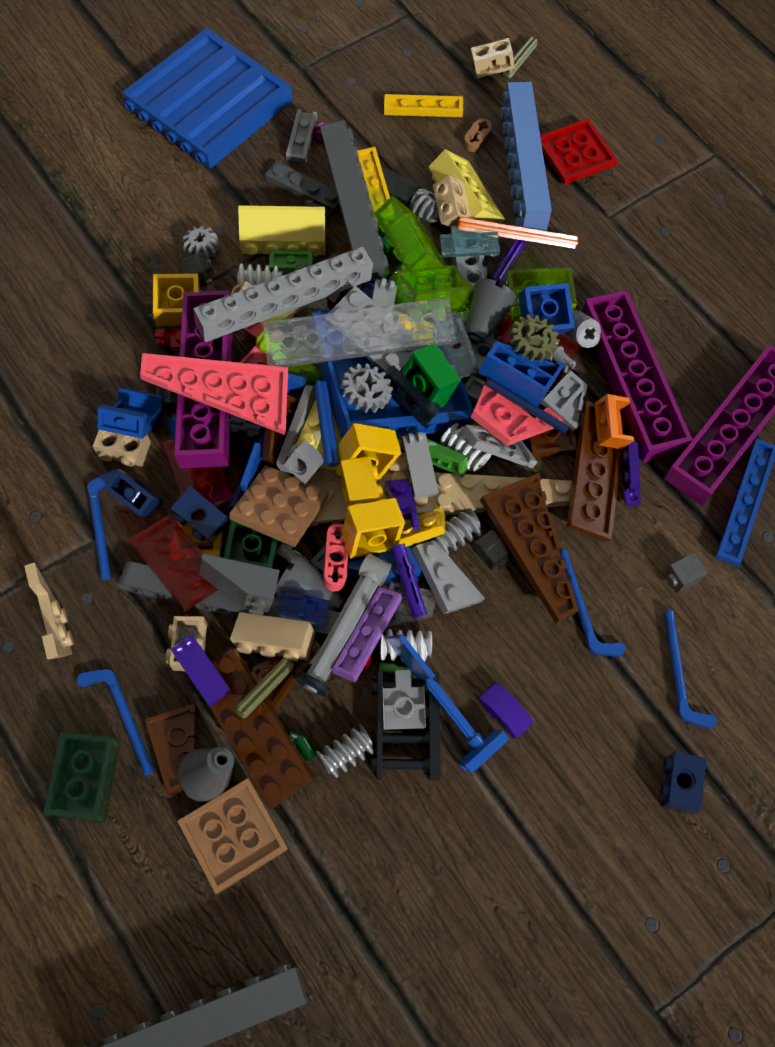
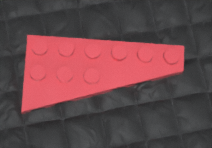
M142 353L141 380L285 435L288 367Z

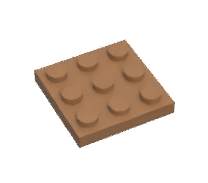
M265 465L230 512V520L295 547L327 500L329 491L308 482L304 484L294 476Z
M249 778L177 821L215 894H219L288 850Z

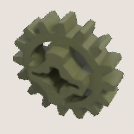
M527 314L525 319L522 316L519 317L518 321H515L511 327L509 337L512 339L510 344L516 345L514 351H521L522 358L527 355L531 362L534 358L542 362L544 358L549 360L551 355H554L558 349L557 345L560 342L556 338L558 332L552 331L554 325L548 326L546 324L547 319L540 321L538 315L532 319Z

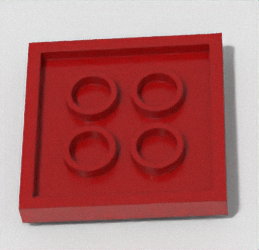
M589 118L540 135L543 155L563 185L617 165V158Z

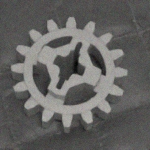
M357 364L355 369L350 367L348 372H345L340 389L344 390L342 397H349L347 403L356 404V410L363 407L364 412L367 413L369 408H371L375 413L378 408L383 409L386 403L388 404L392 396L390 394L393 387L389 386L390 379H384L385 372H377L378 367H374L372 370L369 364H366L364 368Z

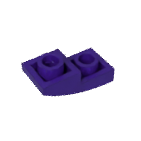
M494 682L478 697L490 716L498 718L512 738H518L534 722L518 701L498 682Z

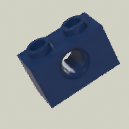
M120 469L116 470L104 487L106 491L138 516L148 519L153 516L164 501L130 473Z
M191 486L171 507L175 513L173 518L183 527L188 524L194 530L191 533L201 542L206 539L209 543H212L230 523L225 514ZM196 513H205V517L202 521H193V517Z
M674 751L665 758L663 773H666L665 783L661 785L659 794L660 799H663L662 807L689 814L701 811L707 758ZM677 776L685 779L686 788L678 785Z

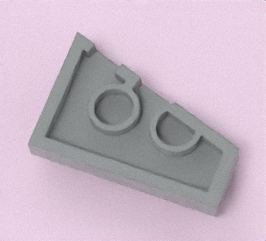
M466 425L461 431L472 448L532 469L537 464V460L523 441L506 446L481 426Z
M435 540L416 545L412 549L443 615L481 603L485 599Z

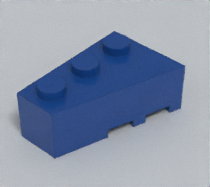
M496 341L486 355L478 373L488 379L492 378L538 407L565 363L558 361L555 364L544 359L542 362H539L537 358H534L531 362L529 356L526 355L522 358L521 351L515 352L516 347Z

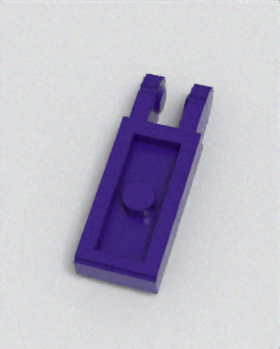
M409 480L385 481L384 487L387 499L396 498L404 520H410L412 530H418L419 520Z

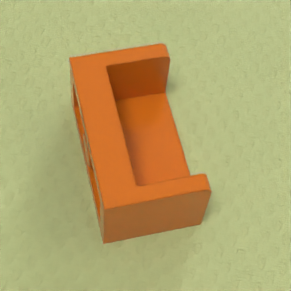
M607 394L594 403L598 446L622 449L634 442L633 436L623 435L620 410L630 404V398Z

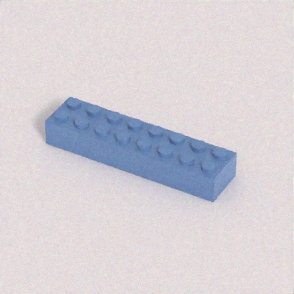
M508 82L507 90L503 92L504 107L500 109L501 120L504 119L502 124V133L506 135L504 148L508 150L506 161L507 166H510L509 181L513 183L511 185V197L515 198L513 202V213L517 214L515 226L547 231L552 209L532 82Z

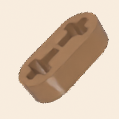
M487 119L475 121L465 135L464 148L469 152L479 151L491 135L492 123Z

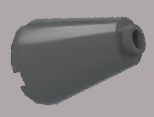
M478 279L474 285L464 334L467 340L475 345L485 343L515 305L517 296L510 288L505 285L500 288L495 285L497 281L492 279Z
M296 552L290 561V565L279 580L274 596L337 611L343 601V598L339 597L341 591L328 590L323 584V575L301 554Z
M224 747L196 749L187 754L178 768V783L185 791V794L190 799L198 802H209L223 794L229 785L234 765L232 753Z

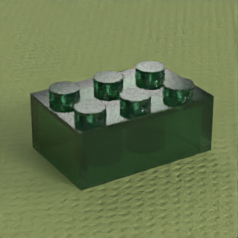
M60 732L43 814L52 819L105 823L120 743L114 737Z

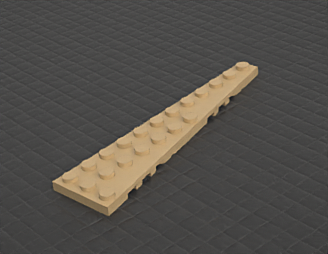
M319 468L308 480V483L328 490L329 495L309 527L318 526V523L332 522V525L342 524V521H345L347 511L341 490V476L337 475L336 470ZM387 470L381 479L376 481L377 485L382 487L383 499H387L384 487L387 480L408 479L412 491L409 472L404 474ZM434 472L438 494L414 499L417 516L433 511L434 507L440 505L445 516L458 515L460 512H465L467 508L472 509L475 513H483L485 509L479 501L482 496L525 478L469 474L460 477L452 473ZM541 479L542 491H545L547 497L545 501L547 507L569 506L572 481Z

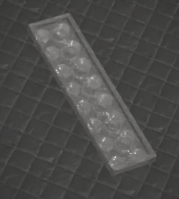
M449 297L263 322L268 366L290 367L421 349L429 345L443 346L456 344L457 340Z

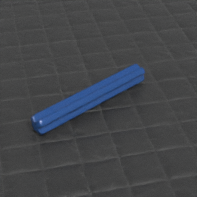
M319 380L314 384L324 459L327 467H336L339 464V455L328 384L326 381Z

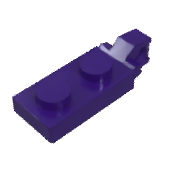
M634 441L627 445L626 450H622V464H626L627 470L623 472V484L628 485V489L623 494L625 506H640L641 503L638 442Z

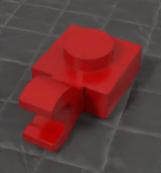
M508 315L506 322L501 321L496 327L501 331V333L497 332L496 339H498V342L510 346L512 339L509 337L512 323L511 315Z
M173 328L172 333L163 329H156V345H170L171 351L180 352L181 328Z

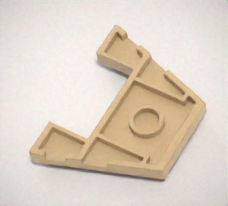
M35 563L25 565L29 587L38 597L47 635L42 636L47 659L71 655V645H74L71 632L66 631L65 623L68 622L65 609L60 608L58 601L54 598Z

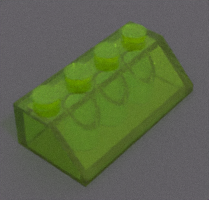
M394 196L390 197L374 212L378 219V227L386 233V241L394 247L393 254L398 260L402 261L401 268L408 276L412 274L420 280L445 275L450 272L417 215Z

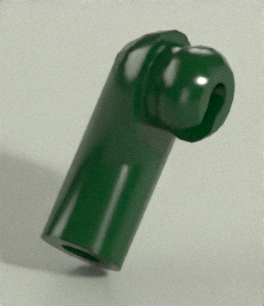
M294 729L287 730L288 735L293 743L297 745L305 761L316 756L314 748L305 735Z

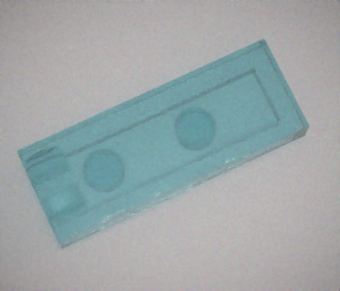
M498 232L440 235L441 258L481 255L495 257L500 252Z

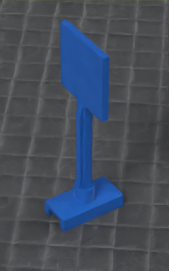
M288 373L287 395L289 393L302 395L308 378ZM265 427L259 442L254 444L240 483L243 495L265 465L262 460Z
M403 634L389 636L386 639L414 676L417 679L424 680L430 693L467 739L466 742L472 750L457 764L464 772L468 770L472 774L509 740V737L504 731L494 729L483 739L479 732L474 731L439 684L433 680L435 675Z

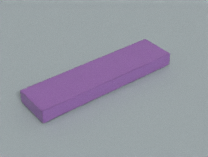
M378 587L331 669L333 674L353 682L357 681L402 600L400 593Z

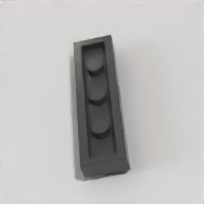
M277 161L265 174L266 181L318 207H325V210L332 214H335L340 208L334 189Z

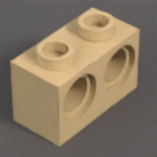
M509 38L471 48L477 78L515 69Z
M448 175L433 184L441 224L451 227V225H457L459 217L472 219L463 181Z
M99 430L93 448L97 456L104 461L111 462L114 460L127 466H143L151 442L148 434L143 439ZM136 447V449L128 451L130 448Z

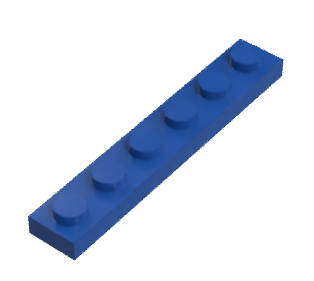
M757 438L753 442L715 555L716 559L736 567L741 564L775 460V445Z

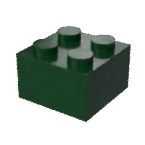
M231 520L224 558L275 569L280 541Z

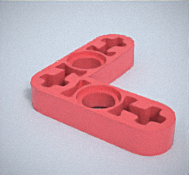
M344 524L330 526L326 535L323 584L330 591L341 590L347 578L348 551L342 537ZM335 533L339 534L340 539H335ZM332 553H339L343 559L335 562L329 556ZM333 570H338L337 582H333Z

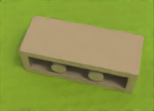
M239 612L230 640L237 650L244 654L254 652L269 658L280 656L288 658L290 661H298V659L307 661L316 633L310 622Z

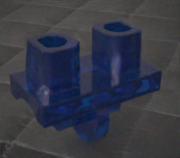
M285 591L279 617L307 621L310 624L324 627L330 601L311 597L308 594L301 595Z

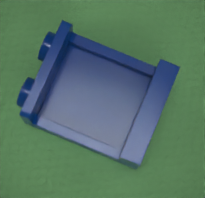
M121 387L118 390V401L113 406L101 404L98 407L97 429L143 439L163 417V396Z

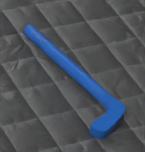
M116 470L99 476L87 486L101 580H109L111 576L99 491L105 487Z
M560 551L561 559H564L566 564L565 570L572 577L571 585L579 610L577 614L586 638L588 650L598 655L620 657L626 650L623 643H601L597 640L568 551Z
M664 611L678 716L685 722L710 729L717 723L716 716L693 712L689 707L674 611Z
M96 670L79 674L77 684L80 687H87L100 682L107 683L144 776L153 773V767L119 686L116 674L112 670Z

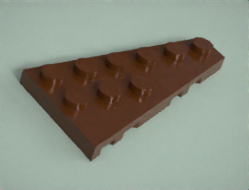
M537 473L486 494L479 501L556 624L575 615L579 610L572 585L567 580L565 561L561 559L559 552L561 547L552 515L548 512L545 501L547 497L545 491H542L541 476L540 473Z

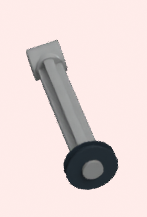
M368 554L365 557L358 573L360 578L307 674L298 671L299 678H294L305 689L328 697L325 692L327 690L331 691V688L325 682L332 671L331 669L350 638L377 586H382L387 579L392 564L372 554Z

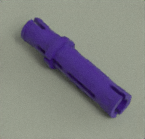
M403 543L391 547L390 550L397 567L395 569L396 575L399 574L412 618L415 619L427 615L428 612L426 611L413 571L415 566L411 564L406 545Z

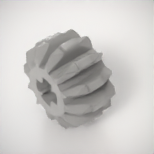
M418 189L411 198L410 209L418 217L423 218L424 221L427 220L430 223L437 222L440 217L435 194L426 189Z
M202 225L198 229L194 226L193 231L186 230V236H183L182 240L183 249L191 260L196 258L200 262L201 259H205L208 262L209 257H215L216 252L219 251L218 237L216 233H213L211 227L205 229Z

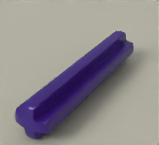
M513 240L491 276L492 280L497 281L495 285L499 286L502 284L525 246L526 241Z

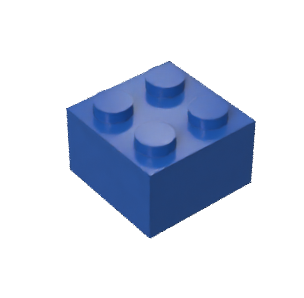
M569 283L525 287L518 294L520 313L524 319L527 314L532 319L536 315L539 316L540 321L547 319L546 324L548 326L554 325L552 331L558 332V335L567 334L575 328Z

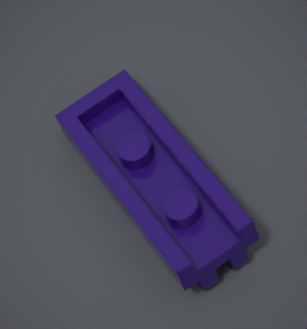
M193 635L186 636L181 643L177 642L174 644L175 647L170 649L210 707L232 692Z

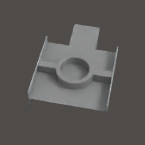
M395 670L396 688H383L384 730L426 728L424 687H411V670Z

